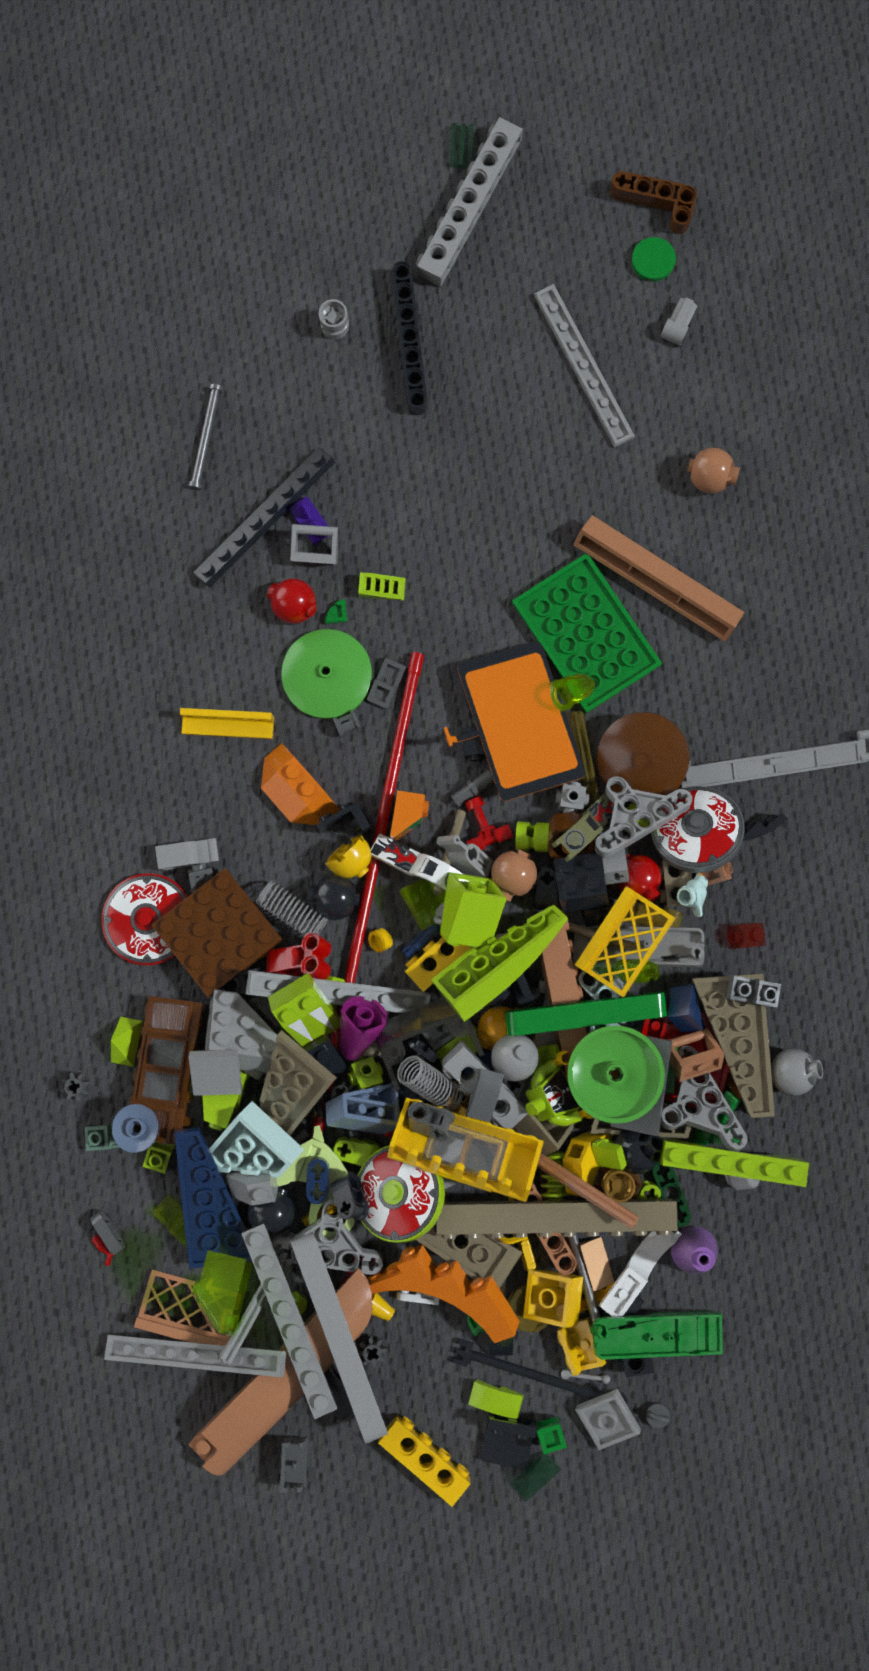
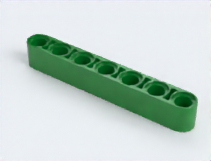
M650 992L627 995L625 997L619 996L505 1011L508 1036L667 1016L664 992Z

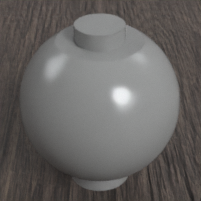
M505 1035L495 1043L492 1049L491 1062L493 1068L497 1073L504 1074L503 1078L506 1080H524L533 1074L538 1065L539 1056L537 1048L524 1035Z
M790 1048L783 1050L774 1057L771 1063L772 1082L778 1090L787 1095L798 1096L805 1094L813 1088L816 1079H822V1063L820 1060H813L807 1052L801 1049Z

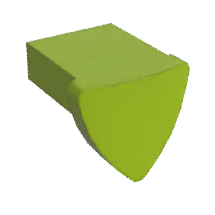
M605 1138L595 1140L592 1144V1149L597 1165L622 1171L627 1165L622 1145L613 1144V1140Z

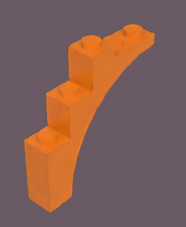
M423 1244L414 1248L413 1246L406 1248L402 1251L398 1262L390 1264L387 1268L380 1270L379 1273L367 1276L372 1294L398 1290L420 1292L437 1297L456 1306L475 1320L494 1343L514 1337L520 1323L492 1276L483 1279L477 1278L470 1282L457 1260L450 1263L443 1262L436 1266Z

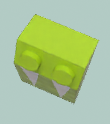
M309 973L268 997L273 1015L303 1048L322 1036L328 1035L340 1028V1016Z

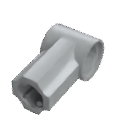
M680 298L671 318H668L660 335L661 338L681 346L682 340L689 329L688 325L697 308L693 300Z

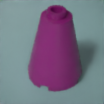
M357 996L351 997L343 1004L340 1017V1053L344 1058L348 1060L360 1059L385 1028L388 1018L387 1012L376 1000L372 999L370 1002L364 1000L365 997Z

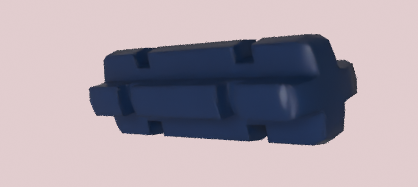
M430 923L426 927V931L423 930L410 942V946L407 944L402 949V954L408 960L416 956L417 951L420 952L433 940V936L436 937L440 934V927L436 923Z

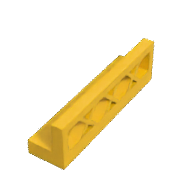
M180 708V716L183 718V735L273 739L274 716L272 713Z

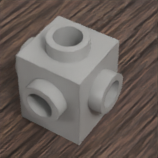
M572 781L563 784L561 790L557 789L555 803H559L558 811H563V813H581L583 807L587 808L589 794H585L586 787L581 786L579 782ZM569 794L577 795V799L571 800Z

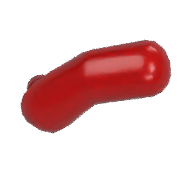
M95 1235L92 1238V1242L99 1251L107 1254L105 1265L109 1266L114 1255L108 1250L100 1236Z

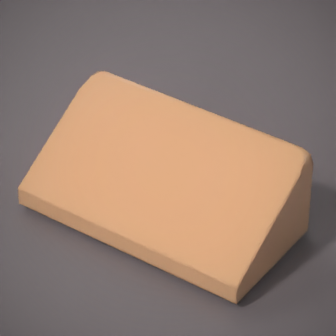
M601 1236L580 1242L579 1245L593 1292L615 1283Z

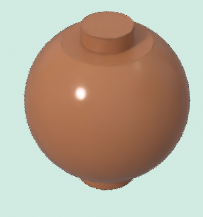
M707 448L700 451L695 459L690 460L687 472L691 473V481L698 490L708 494H715L725 490L729 485H736L740 468L734 466L732 457L726 451L720 448Z
M518 849L517 853L508 851L501 854L494 861L491 868V879L505 895L507 901H511L515 895L522 896L528 893L533 888L537 879L536 865L529 859L531 855Z

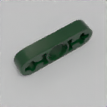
M657 1162L651 1169L655 1183L661 1191L662 1199H667L664 1194L667 1187L674 1186L677 1189V1196L674 1200L677 1203L680 1200L682 1201V1204L677 1205L681 1212L686 1213L683 1216V1221L677 1219V1226L683 1227L689 1223L691 1213L674 1168L664 1166L669 1168L666 1171L667 1178L670 1180L673 1177L674 1181L666 1182L661 1186L660 1182L665 1181L663 1176L656 1172L659 1170V1165H661Z

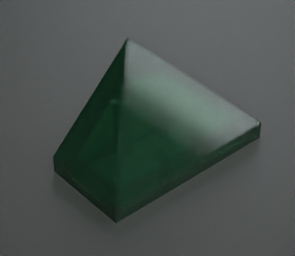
M543 1453L510 1484L527 1502L562 1469L549 1454L544 1455Z

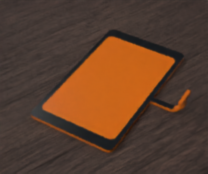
M535 641L458 665L457 670L477 730L459 736H450L448 728L444 727L445 738L449 747H452L453 743L480 736L499 797L502 801H509L584 778L586 771L540 642Z

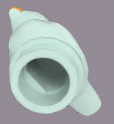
M697 873L696 877L679 889L677 893L679 903L683 906L691 907L695 917L703 915L702 906L707 894L708 880L701 873Z

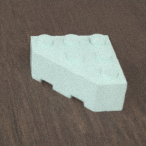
M253 1101L246 1106L209 1148L220 1172L241 1171V1174L255 1176L262 1173L270 1174V1177L280 1178L304 1151L293 1138Z

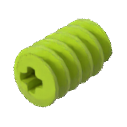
M555 1151L546 1156L563 1167V1158L566 1152ZM547 1173L542 1174L541 1177L546 1179L547 1183L540 1184V1187L546 1189L547 1192L541 1193L540 1196L547 1200H567L563 1198L569 1195L566 1193V1189L563 1188L565 1185Z

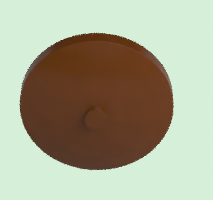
M635 712L621 717L605 731L598 746L597 764L600 775L606 785L610 778L621 777L634 790L667 796L677 790L684 781L689 769L690 751L684 734L671 720L657 713ZM619 784L610 786L615 793L623 790Z

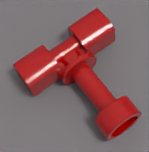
M482 796L465 802L468 812H474L481 829L477 832L478 837L466 841L467 844H475L481 850H485L487 845L497 841L502 843L514 838L509 824L495 829L494 825L489 827L481 808L485 805Z

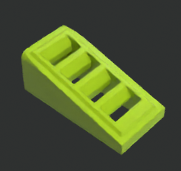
M360 572L359 598L404 601L405 578ZM367 581H371L370 590H366ZM376 581L380 582L379 592L375 591ZM385 582H389L388 593H384ZM394 583H398V594H393Z

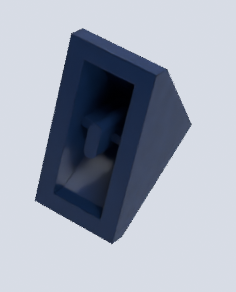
M694 984L673 986L670 989L667 1017L681 1032L705 1029Z

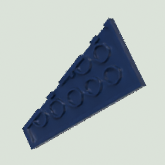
M200 1129L175 1130L189 1269L252 1261L241 1234L248 1231Z

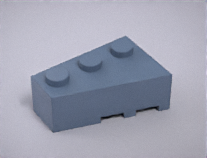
M397 1081L345 1093L326 1102L327 1126L377 1134H386L394 1130L400 1117Z

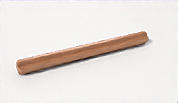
M540 1153L537 1164L539 1169L629 1228L635 1227L639 1219L638 1215Z

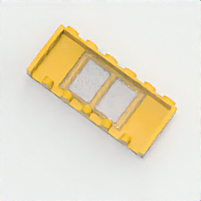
M406 1098L389 1145L387 1158L488 1192L493 1191L524 1202L527 1201L544 1141L532 1135H523L510 1128H501L492 1125L490 1122L479 1121L466 1117L465 1114L454 1112L452 1113L455 1115V1119L448 1128L449 1135L447 1140L439 1141L432 1137L415 1133L408 1128L409 1106L414 1102L422 1101Z

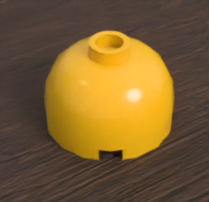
M357 835L350 839L352 844L341 845L327 859L328 862L325 864L335 875L342 878H352L354 876L360 878L368 872L367 866L371 862L372 857L371 849L363 836Z

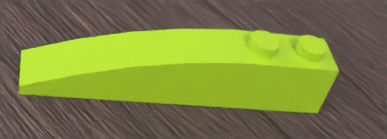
M552 905L528 918L526 924L517 927L515 925L507 929L508 933L498 939L494 936L487 940V945L477 950L475 947L468 950L432 978L431 981L465 1022L500 995L527 970L555 938L568 918L555 905Z

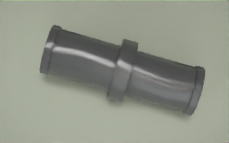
M486 770V772L472 782L471 780L466 782V786L451 795L457 806L460 807L472 797L479 796V792L494 782L492 774L489 770Z

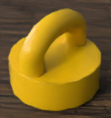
M383 928L370 932L368 936L369 944L376 952H383L393 945L390 933Z

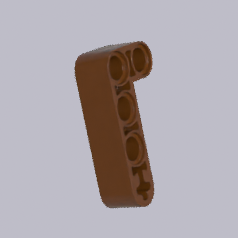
M619 171L614 174L610 187V194L616 200L671 211L669 227L673 233L683 234L688 230L697 197L696 190L692 186ZM639 189H643L646 192H640ZM660 194H665L668 197H662ZM682 198H685V199H687L689 202H685V201H683V200H681V199H682ZM676 219H682L685 222H679Z

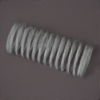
M273 880L270 881L257 898L256 905L260 906V908L264 907V911L268 910V913H272L273 916L277 915V919L281 918V922L285 921V925L290 924V928L294 927V931L298 930V934L302 933L303 937L311 933L321 918L319 914L312 927L306 932L309 924L317 915V911L312 915L307 925L302 930L301 928L314 908L310 909L303 922L297 927L300 919L308 910L309 905L305 907L298 920L292 925L305 902L300 905L295 915L288 922L301 899L295 903L290 913L284 919L289 907L296 900V896L293 897L285 911L280 915L284 905L290 900L292 893L288 895L281 908L275 913L278 905L287 895L288 890L283 893L276 906L271 910L275 900L284 890V888H281L272 903L266 908L269 900L279 888V885L274 888L275 882ZM272 891V893H271L270 896L268 897L267 901L263 904V902H264V901L266 900V898H267V896H266L267 893H268V892L270 893V892ZM323 917L312 933L319 935L320 928L322 930L325 927L328 919Z
M418 1056L407 1057L400 1064L397 1077L403 1085L432 1104L440 1107L447 1105L451 1101L456 1087L455 1099L450 1105L443 1108H448L447 1110L452 1111L459 1106L463 1098V1092L458 1087V1083L449 1079ZM418 1060L408 1066L402 1080V1072L406 1065L411 1061ZM418 1063L417 1065H415V1066L409 1071L408 1076H407V1082H406V1081H405V1075H406V1073H407V1070H408L413 1064ZM420 1065V1067L417 1068V1069L414 1071V1073H413L412 1076H411L410 1081L408 1082V1080H409V1075H410V1073L412 1072V1070H413L415 1067H417V1066ZM417 1070H419L418 1074L412 1080L414 1074L417 1072ZM452 1086H453V1094H452L451 1098H450L449 1101H447L445 1104H442V1103L445 1102V1101L448 1099V1097L450 1096L451 1090H452ZM450 1087L448 1096L443 1101H441V1099L444 1098V1096L446 1095L448 1088ZM458 1088H459V1094H460V1095H459V1099H458L457 1103H456L453 1107L449 1108V1107L455 1102V1100L457 1099Z

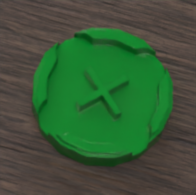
M649 237L640 241L632 254V267L635 273L640 278L652 280V282H658L667 278L672 273L676 263V254L673 246L659 237Z

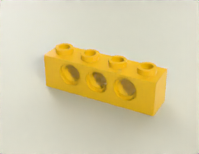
M442 936L437 943L432 940L423 948L425 953L419 959L414 956L406 964L408 969L405 972L424 992L433 984L432 978L472 948L467 945L453 946V953L445 956L440 951L441 945L446 943ZM433 958L436 961L437 966L435 970L427 971L424 969L423 962L425 959Z
M396 1415L386 1428L388 1434L379 1438L378 1444L453 1507L471 1484L470 1476H468L470 1472L462 1464H454L450 1460V1454L445 1449L440 1448L438 1450L433 1446V1440L426 1433L422 1432L419 1434L413 1428L415 1425L410 1419L405 1416L401 1418L399 1415ZM404 1438H411L414 1444L406 1447L401 1441ZM422 1454H429L432 1456V1460L430 1462H422L420 1456ZM446 1469L451 1474L447 1478H441L438 1473Z

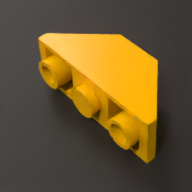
M587 1131L572 1138L563 1158V1167L592 1186L600 1168L596 1163L592 1144L599 1138L611 1140L613 1134H593ZM565 1186L566 1193H568L569 1195L582 1197L570 1188H568L567 1186Z

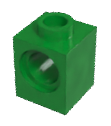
M558 1416L536 1422L537 1433L544 1455L567 1448Z

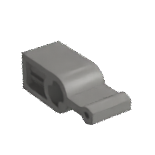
M610 826L603 827V830L599 833V836L604 832L608 831L610 829ZM620 830L618 834L623 838L622 830ZM602 842L601 847H607L609 849L610 844L612 842H610L609 844H604ZM625 848L608 858L602 857L606 884L629 881Z
M458 835L438 837L436 841L438 846H442L449 852L448 857L451 864L461 873L488 878L493 860L475 844H464Z
M216 838L155 846L158 869L161 871L219 861Z

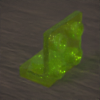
M421 879L400 890L403 899L421 930L436 924L434 922L435 912L444 903L446 894L445 890H443L441 895L433 893L435 884L426 879Z

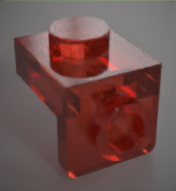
M763 923L727 927L730 949L766 946Z

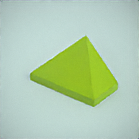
M120 1017L111 1039V1063L134 1067L143 1021Z

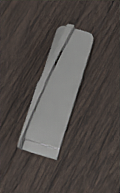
M590 926L587 928L597 931L600 926ZM620 926L621 936L634 934L633 926ZM637 927L638 933L650 930V927ZM670 927L644 967L697 968L702 966L705 961L704 932L700 928ZM655 932V937H657L660 932ZM651 933L638 936L641 949L649 948L652 945ZM578 934L574 935L573 962H577L591 941V938ZM635 937L625 939L636 943ZM608 944L609 956L621 953L619 947ZM638 953L626 955L628 968H635L639 965ZM673 955H678V956H679V957H674V958L661 959V957H665V956H673ZM622 956L609 959L611 967L624 968ZM606 960L597 961L594 967H607Z

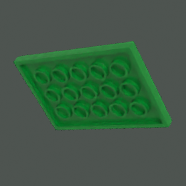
M588 554L582 555L512 600L513 606L535 639L542 644L545 654L586 714L662 665V662Z

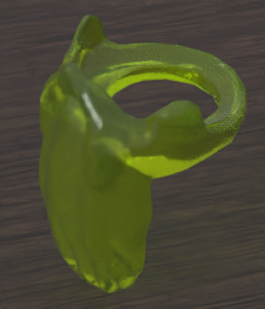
M578 673L550 682L548 685H551L550 694L553 704L560 711L570 710L575 703H579L591 695L595 688V680L586 674ZM557 690L560 695V698L565 702L564 705L561 704L557 698Z

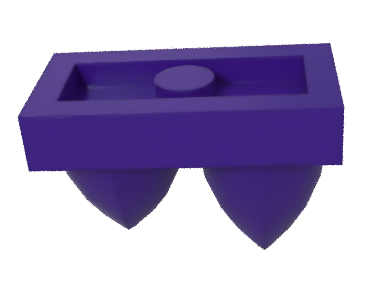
M307 496L289 508V511L299 525L329 527ZM306 534L314 546L329 537Z

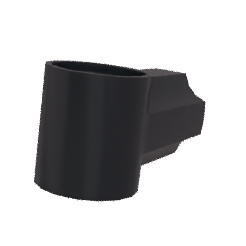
M527 969L512 983L515 999L520 1006L519 1009L543 1005L539 991L533 985Z

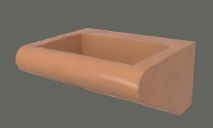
M708 1028L670 1039L672 1040L670 1063L679 1082L722 1069L724 1052ZM704 1039L708 1051L681 1058L675 1048Z

